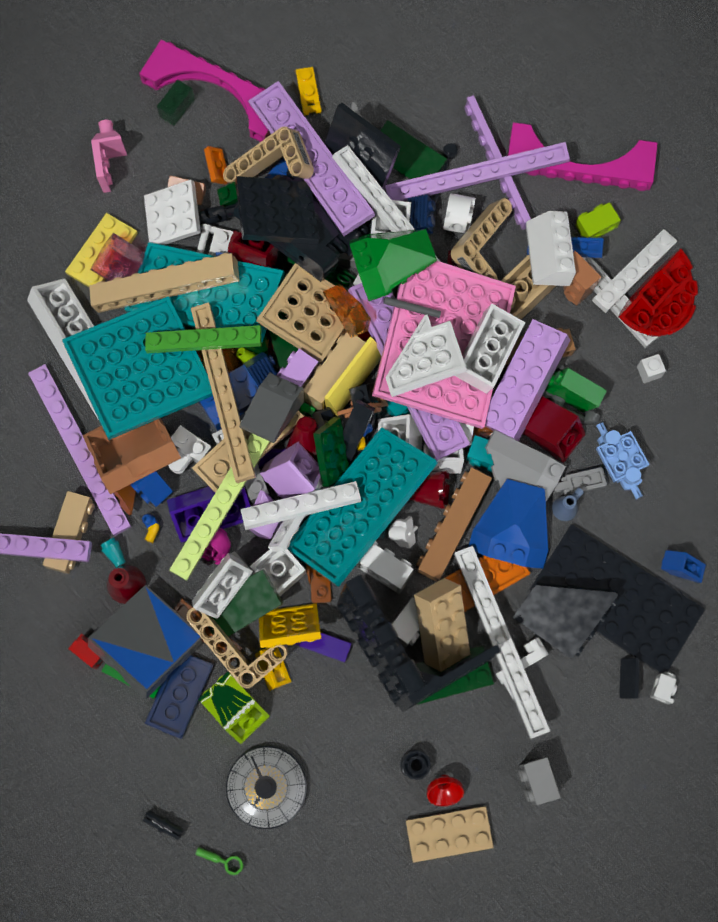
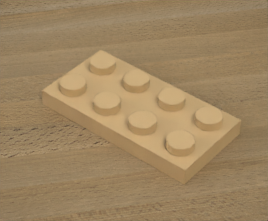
M486 806L406 820L413 863L493 848Z

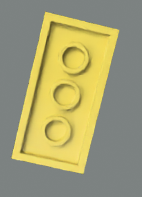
M106 213L66 269V274L87 287L99 281H105L137 236V230Z

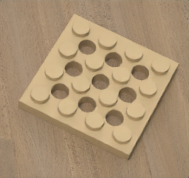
M295 263L256 322L322 363L357 307L349 294L325 279L322 282L318 281ZM298 284H305L307 286V290H300L298 288ZM314 294L322 295L323 301L315 300ZM288 298H295L298 304L291 305L288 302ZM336 304L339 307V311H332L330 305ZM304 309H312L314 315L309 316L305 314ZM279 312H284V313H286L287 316H288V319H286V320L280 319L279 316H278V313H279ZM320 319H327L330 322V325H322ZM297 322L302 323L304 329L297 330L294 324ZM317 333L320 336V340H313L311 334Z

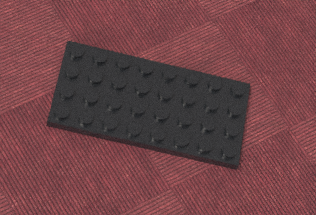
M572 524L530 588L532 590L536 583L617 591L619 594L617 596L619 599L618 603L613 609L609 608L605 613L608 615L602 625L598 623L594 630L633 657L639 658L641 662L660 674L669 671L705 611L704 608Z

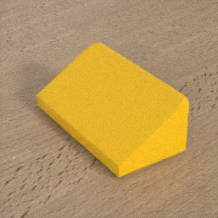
M274 648V655L282 657L279 648ZM267 649L261 650L258 653H256V658L263 654ZM260 660L258 662L260 669H268L267 661ZM284 661L264 676L269 691L291 683Z

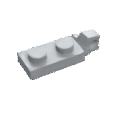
M600 467L566 475L560 478L561 482L557 484L553 493L564 491V495H572L578 487L584 492L606 487L607 482L603 468Z

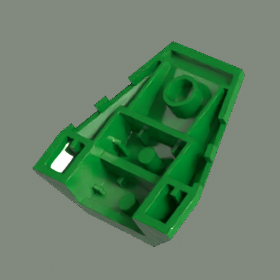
M426 229L367 234L349 241L368 301L390 294L392 292L391 289L400 283L403 285L407 282V278L414 273H420L437 261Z

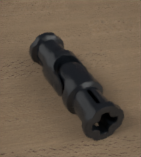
M238 201L227 206L219 205L200 210L198 212L200 225H211L235 217L233 213L238 205Z

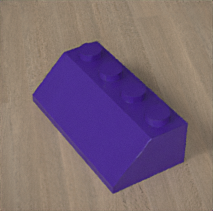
M209 486L167 500L169 513L181 543L188 540L215 495V492ZM245 487L242 488L219 528L225 529L243 523L241 509L251 507Z

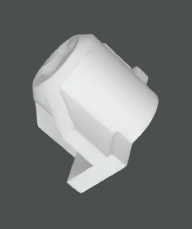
M408 516L405 520L396 519L390 526L388 535L390 540L395 541L400 547L411 548L416 543L414 532L418 527L413 525L412 516Z

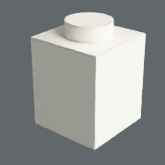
M659 354L642 359L637 366L643 383L659 379L666 372Z

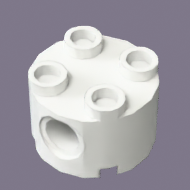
M450 193L443 230L466 233L471 225L476 198Z

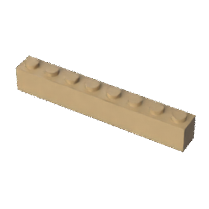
M223 253L217 257H205L195 262L187 261L182 265H170L160 270L152 269L146 273H135L124 278L117 277L107 282L99 281L96 284L89 285L91 306L100 313L163 299L168 296L172 297L239 282L238 261L232 253Z

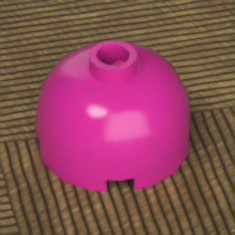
M219 528L202 555V558L209 562L211 558L216 561L214 564L219 565L221 560L230 552L231 543L224 529Z

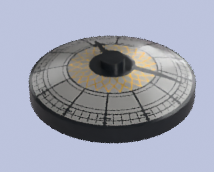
M273 746L256 747L242 754L232 765L226 781V796L233 813L245 824L258 829H273L291 821L301 810L307 793L306 776L301 764L289 752Z

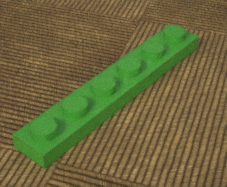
M261 326L146 333L145 351L148 354L261 346Z

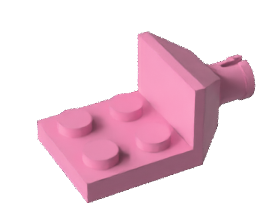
M111 120L100 121L98 123L100 133H97L91 140L96 176L103 193L111 192L110 185L113 184L108 170L110 168L109 158L127 155L121 135L113 130V122Z

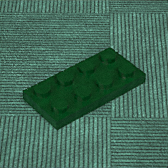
M483 646L470 649V655L441 672L425 664V661L415 663V665L421 672L439 676L449 668L456 669L455 666L469 657L471 660L485 651ZM488 662L417 705L493 685Z

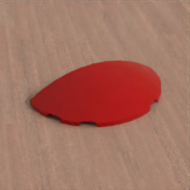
M681 248L667 259L636 290L622 308L618 317L633 330L653 337L670 335L682 329L694 314L696 308L694 298L698 294L697 281L693 280L691 274L693 267L690 260Z

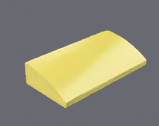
M372 337L367 340L324 397L325 408L330 407L332 413L338 416L337 412L342 411L351 400L349 389L361 386L381 360L382 356L377 349V343Z

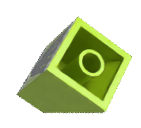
M229 672L219 677L217 682L198 699L220 725L240 744L270 717Z

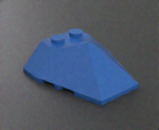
M506 479L479 522L473 528L468 547L473 546L475 552L490 558L523 567L543 569L548 553L545 489Z

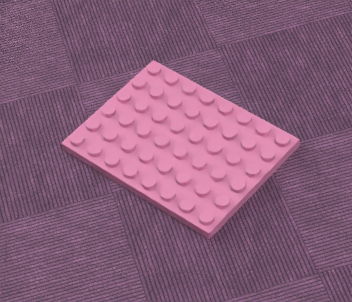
M436 261L420 273H414L407 278V282L403 285L400 283L396 299L441 311L440 318L428 316L431 326L451 321L461 354L463 355L484 311L491 304L510 313L516 286ZM394 307L372 396L483 429L493 389L486 394L456 376H451L400 395L391 396L386 376L425 316L424 314Z

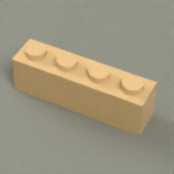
M67 491L52 538L81 540L82 534L86 532L88 527V515H91L94 509L93 500L90 497ZM45 558L43 562L44 567L69 574L76 564V561Z

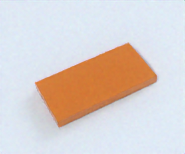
M487 556L478 558L493 595L531 574L527 567ZM459 569L445 577V579L461 585L464 612L475 607L461 570Z

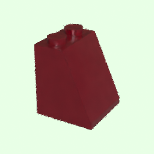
M242 232L232 241V254L237 261L276 269L279 250L268 241L242 240Z
M543 396L540 398L523 432L525 436L561 463L566 461L586 435L579 416Z

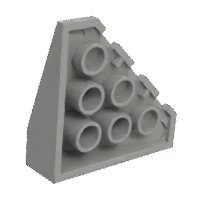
M493 430L485 447L487 454L492 456L494 465L491 466L494 480L499 481L500 488L506 479L545 489L546 501L557 486L566 467L553 458L496 430Z

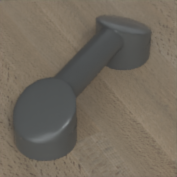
M552 395L550 401L561 407L566 402L563 398ZM565 408L579 416L581 423L584 425L596 424L601 417L593 411H586L585 416Z

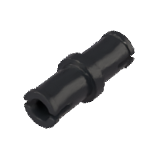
M151 810L147 811L145 814L146 818H143L144 823L146 822L157 828L159 833L164 832L177 841L180 840L183 835L181 833H184V828L170 822V819L167 817L163 818Z

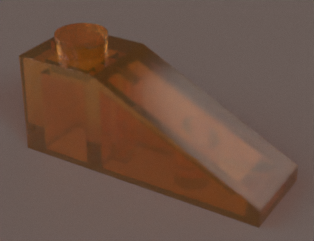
M339 284L323 291L324 296L351 338L368 331L371 318L362 304Z

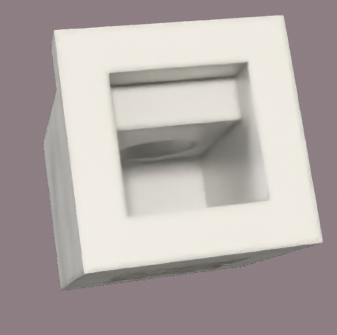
M668 672L658 674L650 698L666 704H673L674 699H671V696H674L677 690V685H675L676 676Z

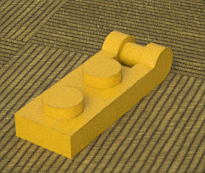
M313 67L296 69L303 115L306 116L313 112H316V114L321 113Z

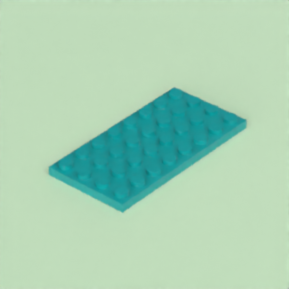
M148 242L138 273L142 274L152 269L160 270L170 265L177 266L187 261L195 262L205 257L212 258L217 256ZM238 261L239 282L169 298L184 326L196 328L191 308L209 302L216 328L260 325L262 343L267 328L256 322V320L283 282L285 272ZM158 300L127 306L124 310L131 312Z
M381 427L333 486L356 481L361 502L310 514L291 538L287 549L339 587L438 462Z

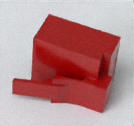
M82 633L68 648L95 670L103 662L88 647V637Z

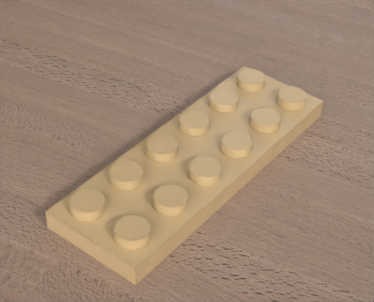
M299 410L275 443H269L262 457L295 427L301 417H304ZM244 430L245 438L247 441L251 433ZM223 439L192 467L195 473L215 493L231 468L225 440Z

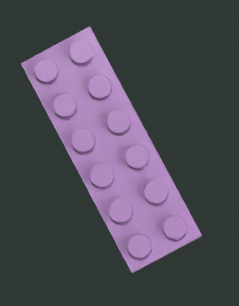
M532 319L490 401L485 427L519 441L570 342V338L566 333Z

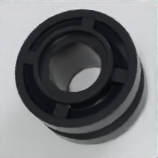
M411 750L401 758L400 768L406 777L419 780L428 775L431 762L424 752ZM414 759L420 762V767L416 771L411 768V762Z

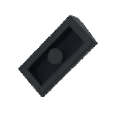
M625 658L620 661L619 697L621 699L635 700L639 698V658Z

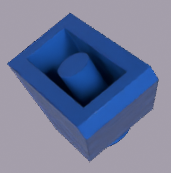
M666 550L662 559L661 569L671 575L702 583L706 564L686 552Z

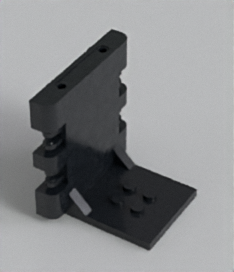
M341 102L337 105L325 141L326 147L334 155V153L348 145L384 190L401 146ZM289 169L287 170V176L276 175L272 178L304 181L302 178L291 175ZM312 193L319 234L318 245L268 242L318 281L322 282L336 269L340 253H346L348 256L352 255L349 241L361 237L362 234H371L372 218L343 236ZM237 205L235 207L233 215L240 220L239 208Z
M363 574L345 582L337 602V607L350 630L358 635V644L364 651L369 663L373 668L376 666L379 672L377 676L386 689L395 707L399 706L402 713L486 664L502 652L497 644L471 660L469 657L455 666L456 669L449 668L439 676L421 672L418 670L413 659L410 660L397 638L396 630L384 616L376 602L377 598Z

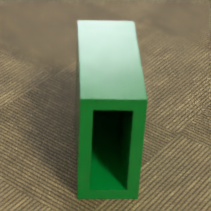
M569 368L554 373L545 389L550 394L563 398L566 403L581 412L598 408L607 391Z

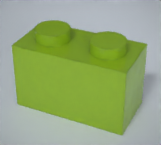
M609 202L605 205L600 204L589 213L584 212L579 215L575 227L582 238H598L618 228L621 219Z

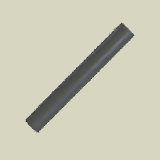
M384 297L383 304L440 318L441 311Z

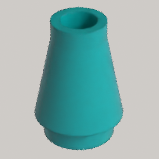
M111 538L101 544V551L116 568L126 562L119 541H116L115 538Z

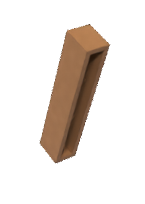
M472 467L469 472H464L460 480L463 484L460 489L456 488L452 496L455 499L453 504L447 505L443 513L446 516L443 523L438 522L434 530L437 533L435 538H430L425 547L428 552L425 556L421 555L417 563L420 574L436 582L440 580L492 479L491 477Z

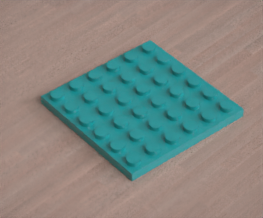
M169 296L62 339L108 440L213 396L208 374L196 350L148 354L145 351L146 333L185 330Z

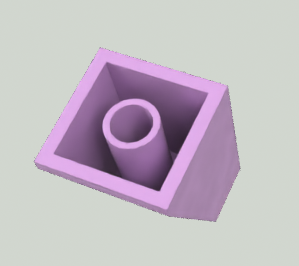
M299 441L265 463L260 472L264 481L269 483L275 493L282 499L315 490L321 476L319 464Z

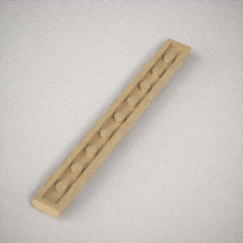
M209 302L191 308L196 329L216 328ZM202 350L235 482L238 484L256 478L244 430L240 428L241 419L223 350Z

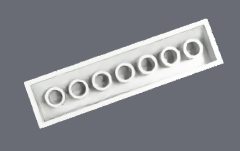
M65 278L33 286L27 301L96 415L62 342V339L94 327Z

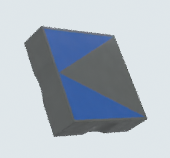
M145 585L88 638V647L108 666L118 671L124 680L146 700L176 667L182 665L201 646L203 639L187 621Z

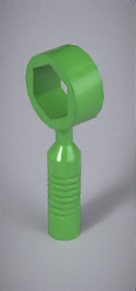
M198 847L196 852L197 856L215 863H224L225 870L230 875L239 874L244 866L242 859L238 856H231L225 860L220 855ZM232 859L240 861V869L237 872L229 870L228 862Z

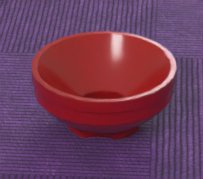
M441 775L435 778L427 787V798L430 803L436 806L453 805L459 802L464 795L461 782L449 775Z

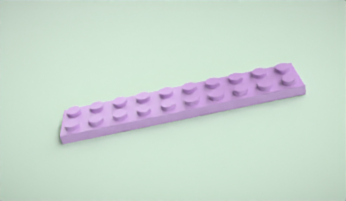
M279 81L248 100L250 106L270 134L283 126L300 132L314 168L313 175L309 179L303 180L308 184L312 193L343 236L375 216L372 208L332 158L331 152Z
M360 283L349 288L348 292L371 337L376 341L377 349L382 356L394 307L383 304L385 296L368 301L363 284ZM393 292L386 295V297L396 299ZM407 406L432 457L436 461L470 445L459 422Z

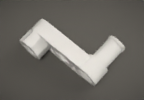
M538 637L524 645L529 655L520 660L525 669L546 657L549 653ZM501 670L496 673V676L501 684L505 685L512 699H514Z

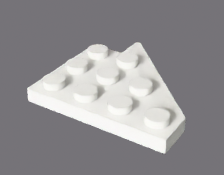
M428 314L423 317L386 376L392 397L467 371L451 321L432 327Z

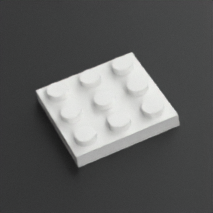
M188 180L144 195L149 242L166 245L201 233L194 181Z

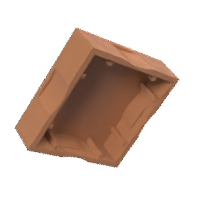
M161 418L108 440L102 426L83 435L88 450L94 458V464L99 476L110 494L181 458Z

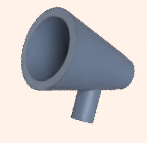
M578 487L571 496H560L555 499L552 505L554 516L561 521L572 520L578 512L577 500L584 491ZM566 500H571L573 505H568Z

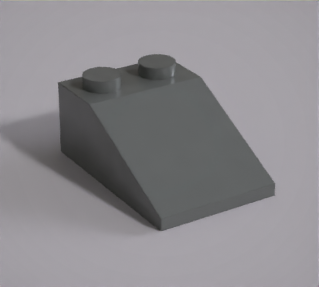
M269 373L259 386L240 423V428L275 443L304 403V388Z

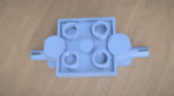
M599 423L596 427L601 434L597 440L600 446L596 448V451L614 483L620 482L624 491L631 490L636 500L641 498L643 495L638 488V485L642 482L640 470L648 467L649 463L633 433L630 431L621 436L616 430L608 432L604 423Z

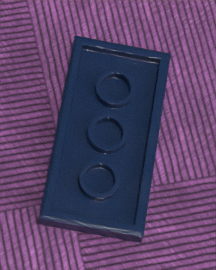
M191 655L182 665L176 667L162 683L145 724L182 739L214 664Z

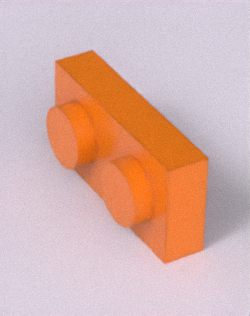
M210 146L206 147L204 152L211 182L226 185L229 182H226L223 178V172L226 168L223 150Z

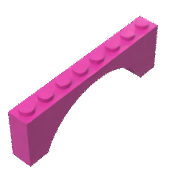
M160 40L139 73L143 84L159 90L168 84L183 80H201L214 83L229 91L242 104L249 119L251 138L261 142L271 135L248 102V100L264 91V88H258L250 81L242 80L234 73L222 70L218 65H211L205 59L197 58L191 55L189 51L177 48L171 42Z
M512 124L507 156L545 147L536 137L531 125ZM639 140L627 154L603 164L586 165L567 162L525 173L531 176L543 175L548 178H564L567 181L578 180L584 183L593 182L600 183L603 186L614 185L623 189L635 188L639 191L650 190L653 184L657 142Z

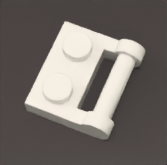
M202 224L197 252L204 254L208 235L212 233L214 235L209 255L216 256V252L228 253V245L233 231Z

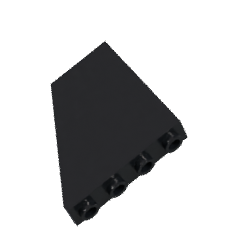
M536 583L513 615V618L573 659L575 655L578 657L585 647L582 645L586 639L589 641L596 633L594 628L597 624L602 625L608 616L605 614L609 608L613 609L619 601L617 598L619 594L615 590Z

